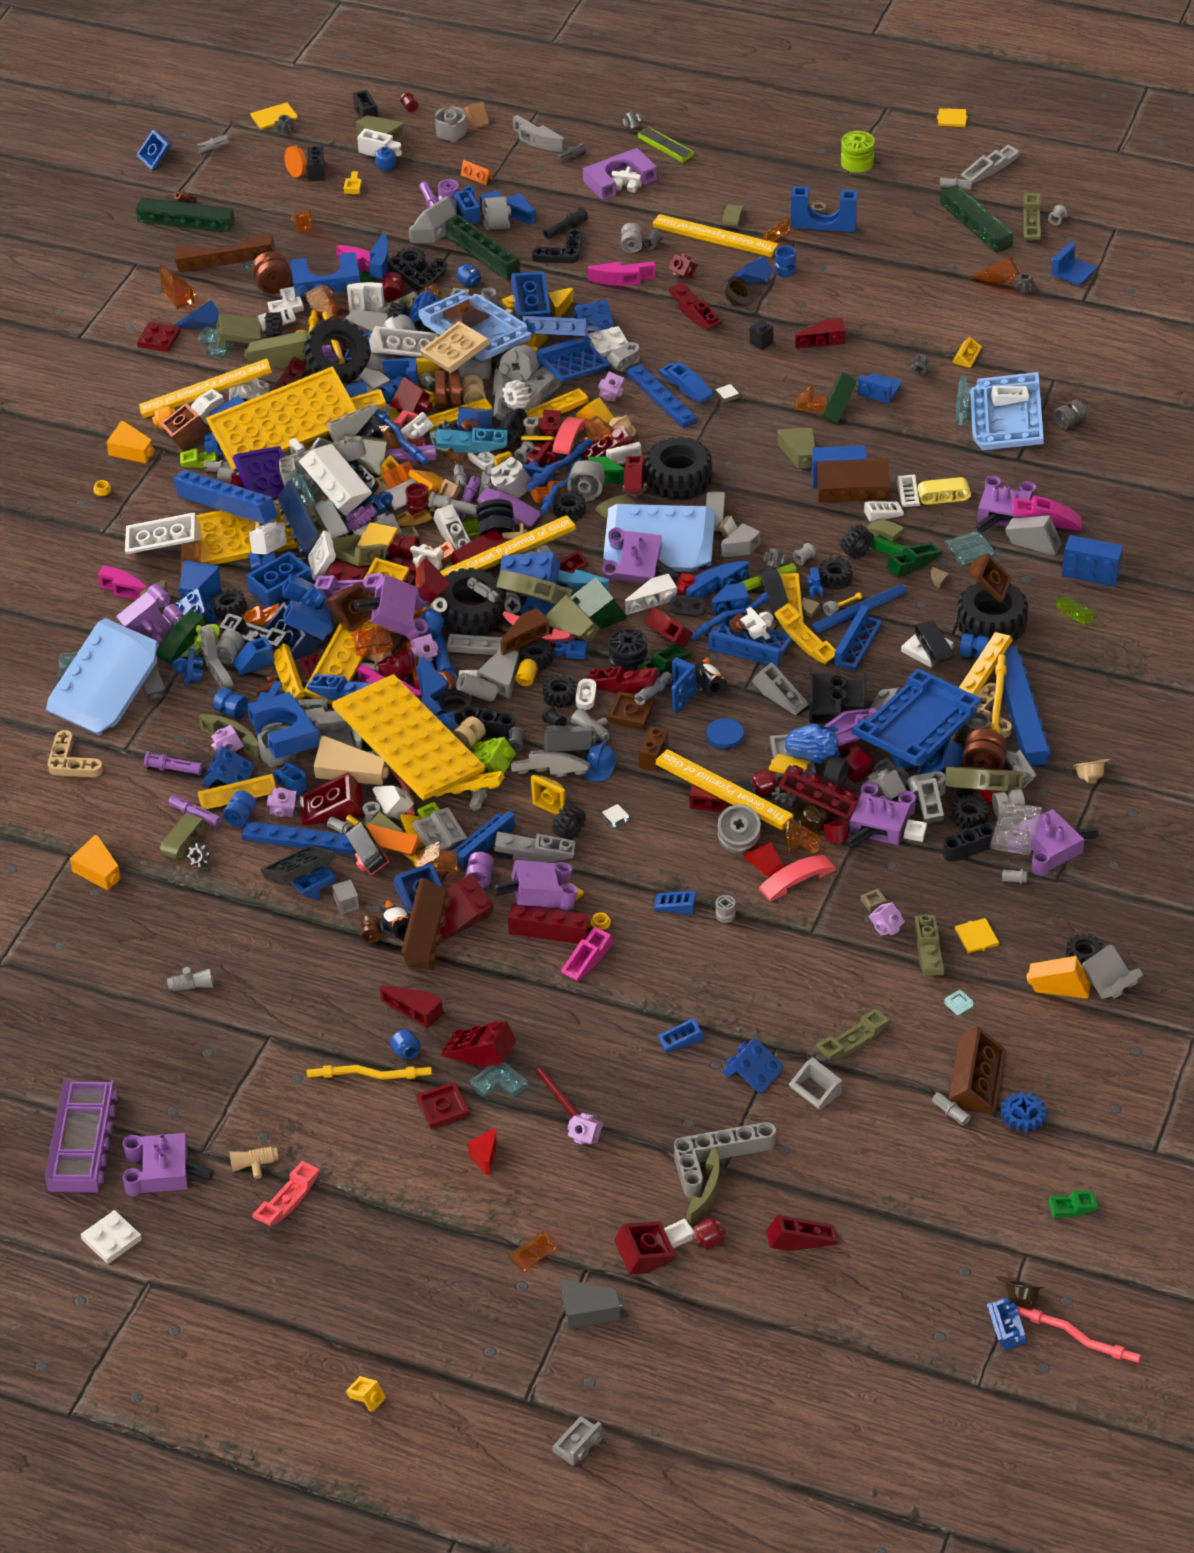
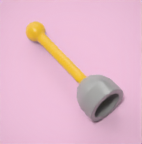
M856 593L854 597L838 604L835 601H828L823 604V611L827 616H831L838 612V607L856 599H862V594Z

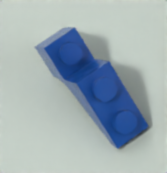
M497 190L479 195L480 209L482 210V200L484 198L502 197L503 195H500ZM521 193L507 197V206L511 208V215H508L509 217L529 225L535 223L536 210L529 204L527 198L525 199Z
M423 656L419 659L416 668L422 697L421 702L437 716L441 714L442 709L440 704L434 699L445 692L447 682L443 675L437 673L432 662L427 661Z

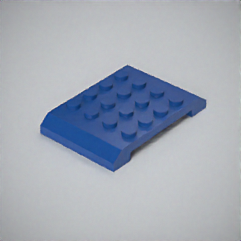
M918 668L907 678V684L868 720L863 718L853 727L852 734L916 766H922L976 714L981 705V698Z

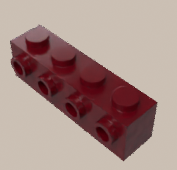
M797 765L788 766L778 787L848 820L850 819L859 801V797L856 796L855 792L851 790L844 791L838 788L839 785L831 781L827 783L821 780V777L817 774L803 772L804 769Z
M512 903L508 916L509 934L579 944L582 939L586 940L591 932L590 914Z

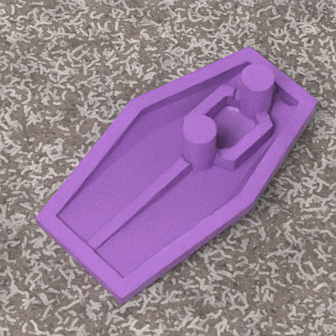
M487 487L477 498L479 504L492 499L510 501L513 504V520L515 524L520 526V523H523V527L530 529L542 515L540 511L516 497Z
M870 708L845 711L826 724L825 727L835 726L839 729L835 732V735L838 739V745L841 746L861 739L852 734V728L863 718L868 720L877 710Z

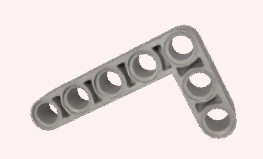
M360 436L332 443L347 462L362 458L367 454L362 437ZM311 450L286 456L279 460L280 474L284 487L291 479L296 488L300 486L299 475L308 472L299 461Z
M763 1122L678 1138L674 1143V1160L685 1196L692 1198L693 1196L699 1197L702 1195L703 1182L699 1163L707 1162L712 1147L717 1149L719 1159L771 1150L776 1145L775 1126L772 1123Z

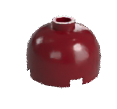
M410 649L397 652L398 655H390L377 663L382 676L388 677L394 674L402 681H407L409 679L408 675L415 668L414 657Z

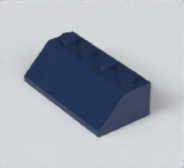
M291 479L277 497L280 503L278 505L281 515H286L284 521L288 528L292 527L293 529L290 533L294 541L299 542L297 548L300 554H305L308 560V555L320 535Z

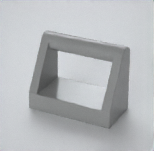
M813 1057L804 1064L789 1083L791 1089L818 1110H821L842 1094V1080ZM810 1077L824 1088L826 1092L819 1100L800 1084Z

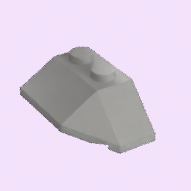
M446 196L424 210L414 225L409 228L410 243L436 242L456 229V200Z

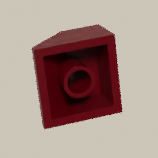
M661 1221L623 1224L614 1239L629 1275L649 1273L676 1257Z

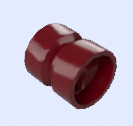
M387 273L383 277L382 282L384 301L391 303L402 297L404 279L398 273Z
M422 483L408 485L405 490L407 511L412 516L424 509L429 511L428 487Z
M396 533L393 542L388 547L389 555L396 557L403 555L404 558L413 560L410 548L412 546L419 547V537L408 535L405 538L403 534Z

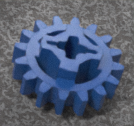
M1020 1091V1095L1017 1096L1015 1093H1012L1011 1098L1006 1097L1005 1102H1002L1001 1117H1003L1004 1124L1009 1123V1129L1016 1127V1132L1024 1129V1132L1027 1133L1028 1129L1036 1131V1126L1041 1128L1043 1122L1046 1121L1047 1107H1044V1100L1039 1101L1038 1095L1031 1097V1092L1024 1095L1023 1091Z

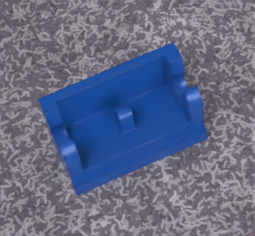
M1009 1298L987 1304L998 1341L1005 1351L1028 1342L1017 1305L1015 1303L1009 1304Z

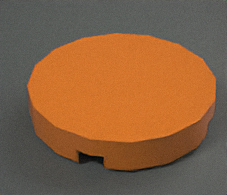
M296 145L288 147L284 155L288 172L295 178L304 176L307 160L303 150Z

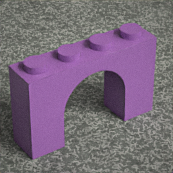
M638 148L582 168L583 182L604 200L616 195V182L610 177L612 171H626L627 166L632 168V172H637L641 176V182L644 185L657 180V166Z

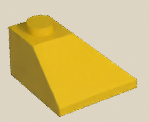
M531 776L532 804L554 815H558L559 809H563V806L566 805L565 789L561 784L547 777Z

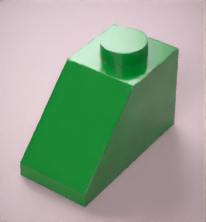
M588 457V461L598 462L602 465V469L605 472L604 484L624 483V468L607 457Z

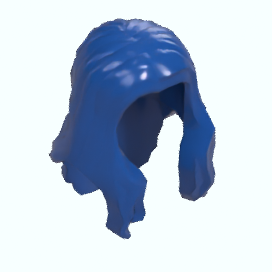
M809 724L794 729L786 737V751L793 758L804 759L817 764L823 763L825 759L832 756L839 757L838 739L835 735V732L839 729L835 726L825 727L819 724Z

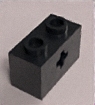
M368 90L352 93L354 110L360 119L367 115L378 117V106Z
M323 146L307 147L309 181H324Z

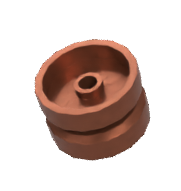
M273 251L265 252L259 255L252 264V274L262 292L277 294L280 293V289L288 288L291 284L292 272L282 254Z
M457 369L452 373L449 372V381L446 380V372L444 370H435L437 408L447 407V397H450L452 407L461 406L462 380H460V370Z
M990 729L974 730L968 734L965 740L962 765L968 768L1002 770L1007 751L1005 738L998 732Z

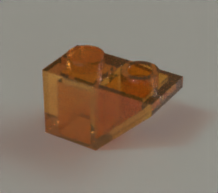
M320 285L304 293L311 309L322 313L328 311L329 315L333 317L340 316L338 312L339 306L332 298V290L326 285Z

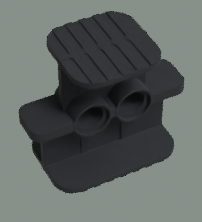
M810 665L809 723H812V715H835L836 718L846 708L866 709V672H863V680H846L845 677L840 675V665H835V674H812V665Z

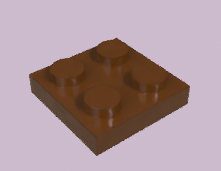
M619 691L607 716V720L610 723L644 729L654 707L655 699L650 698L644 704L639 705L634 700L636 699L634 698L635 694Z

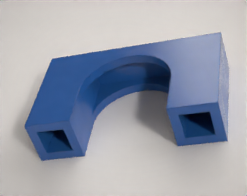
M793 186L791 194V228L855 232L857 226L858 191L842 190L840 209L834 214L822 215L815 212L809 204V187Z
M356 253L339 254L340 269L326 276L311 273L308 270L306 258L290 260L295 297L347 291L348 285L360 283Z
M290 574L282 587V597L291 600L283 614L284 623L324 640L326 635H330L333 629L332 616L325 602L322 603L319 609H313L299 603L309 588L315 584Z
M290 692L247 704L249 720L255 729L271 723L292 724L290 727L267 733L269 750L275 759L319 747L318 739L320 738L318 728L313 726L311 718L306 716L304 708L299 706L298 699L294 698Z

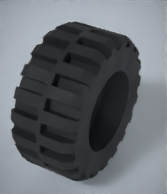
M335 317L333 321L331 318L325 319L324 322L320 321L312 328L304 342L305 345L303 346L302 353L304 354L303 362H307L306 369L308 371L311 370V375L333 366L343 385L344 383L347 385L352 383L363 372L370 358V346H367L369 340L367 337L364 338V331L362 329L359 330L357 324H350L347 319L341 321L340 318ZM328 340L343 343L350 352V362L337 364L330 361L323 353L322 343Z
M671 437L668 440L663 439L659 444H654L648 450L645 457L647 485L654 493H659L663 498L669 497L671 500H674V498L684 500V498H693L694 495L698 496L709 487L712 481L711 453L705 445H702L697 440L694 441L692 438Z
M470 567L469 569L460 568L458 571L454 570L449 573V576H444L451 583L445 593L440 596L447 602L446 610L441 612L445 620L444 627L451 629L456 634L477 636L478 634L484 635L488 633V630L491 632L501 623L504 617L506 593L505 590L496 588L497 577L494 578L493 574L490 572L486 573L483 569L475 570ZM474 577L478 580V583L482 582L491 588V591L494 590L499 593V599L495 603L488 600V597L485 598L475 592V589L469 588L467 581ZM472 598L481 601L482 604L471 606L462 604L458 600Z
M977 582L975 585L972 584L961 593L958 599L957 623L962 634H973L975 638L985 636L991 639L996 632L1009 635L1013 640L1011 643H1013L1014 639L1018 640L1026 630L1028 600L1016 586L1013 587L1012 584H1009L1002 602L997 601ZM984 612H997V613H1001V614H1000V615H989V614H985Z

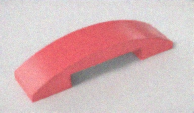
M567 417L557 433L552 452L569 455L574 447V439L580 430H584L588 419Z
M505 611L503 612V616L512 625L520 617ZM556 628L553 629L552 634L541 637L543 642L547 640L548 643L554 644L556 641L568 643L569 640L575 639L572 634Z
M823 855L804 858L776 872L759 887V890L771 902L786 895L787 888L814 875L821 878L836 871V867Z
M301 1161L290 1173L289 1182L269 1203L264 1201L252 1214V1217L269 1226L283 1220L296 1208L310 1190L320 1172L319 1169Z

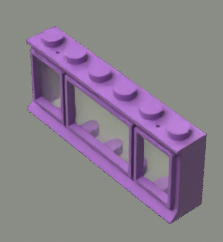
M63 1078L45 1173L48 1192H99L100 1184L104 1183V1171L102 1170L103 1167L107 1166V1155L105 1153L110 1148V1138L108 1136L113 1131L111 1119L116 1114L114 1102L118 1101L119 1095L113 1080L111 1082H70Z

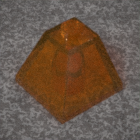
M1011 256L971 275V279L996 284L1006 281L1009 284L1015 280L1017 275H1020V272Z
M160 265L159 273L162 293L175 308L179 309L195 303L194 288L189 286L185 280Z

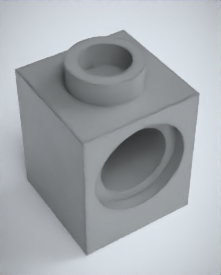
M351 880L332 885L333 897L340 914L360 909L358 895Z

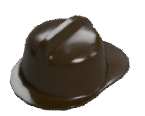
M730 277L727 280L724 293L727 300L732 305H750L752 298L748 284L739 277Z
M801 804L793 811L794 820L805 832L813 836L825 835L824 824L832 822L827 810L816 804Z
M996 1277L999 1281L1007 1283L1009 1300L1023 1308H1032L1038 1299L1040 1288H1045L1009 1277Z

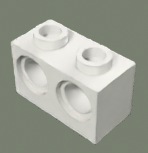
M271 520L263 526H257L255 530L249 533L251 549L254 554H269L287 544L284 523H277L276 520Z

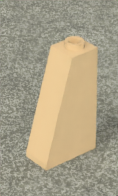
M326 736L321 737L313 766L316 778L333 780L349 772L358 783L383 786L384 779L388 778L389 767H386V762L381 757Z

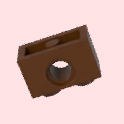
M649 727L639 750V768L658 771L659 766L656 765V759L669 746L667 729Z

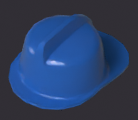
M605 741L602 744L591 747L586 761L590 763L591 767L583 774L584 777L592 782H601L608 779L613 773L617 763V756L612 748L606 745Z

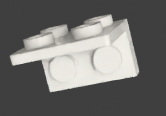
M256 378L229 388V400L237 395L242 400L244 398L251 400L268 393L269 384Z

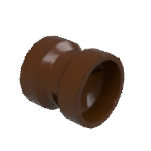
M366 915L361 919V938L363 941L374 943L380 939V918L378 916Z

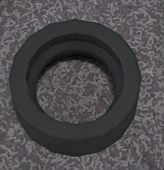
M457 689L447 690L437 698V702L442 709L441 714L454 712L456 723L463 722L462 710L472 706L471 696ZM450 703H461L465 705L464 707L457 710H449L445 708V706Z
M832 756L827 763L823 781L827 783L828 781L834 782L839 785L838 788L843 790L848 775V759Z

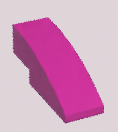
M103 565L98 573L100 588L113 590L114 596L136 600L140 597L141 591L147 588L143 582L133 575L113 567Z
M594 926L586 940L582 939L560 972L577 982L581 980L614 943L612 936Z

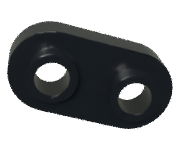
M676 595L671 598L669 607L676 614L698 616L705 612L706 603L700 597ZM679 601L682 602L681 608L676 607V603ZM696 603L700 604V608L698 610L694 609V605Z

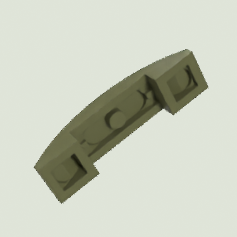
M1024 193L1023 234L1024 239L1027 240L1041 239L1040 193Z
M201 714L199 716L202 731L214 735L217 730L231 725L244 746V753L258 760L261 758L258 741L244 726L221 716Z
M875 1008L862 1016L858 1025L835 1039L832 1036L827 1037L816 1044L815 1048L829 1060L845 1057L874 1039L890 1023V1020Z
M713 1147L706 1162V1177H709L702 1198L693 1196L687 1210V1222L690 1226H693L704 1217L711 1208L718 1192L720 1180L719 1156L717 1149Z

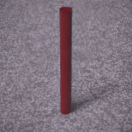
M539 1067L536 1070L537 1075L573 1118L575 1115H580L546 1071Z

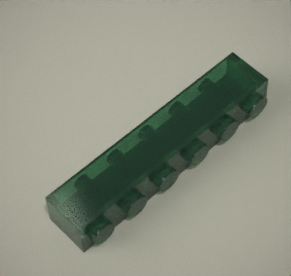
M955 185L941 191L940 203L942 207L947 209L994 252L999 253L1013 247V233L962 188Z
M141 198L136 207L137 222L229 233L235 222L233 208L151 198Z
M456 215L446 221L447 237L505 280H510L512 273H520V261L517 256L463 217Z

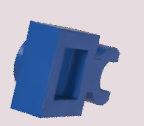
M569 640L568 644L563 641L555 642L554 655L561 656L566 654L567 658L585 659L587 641Z

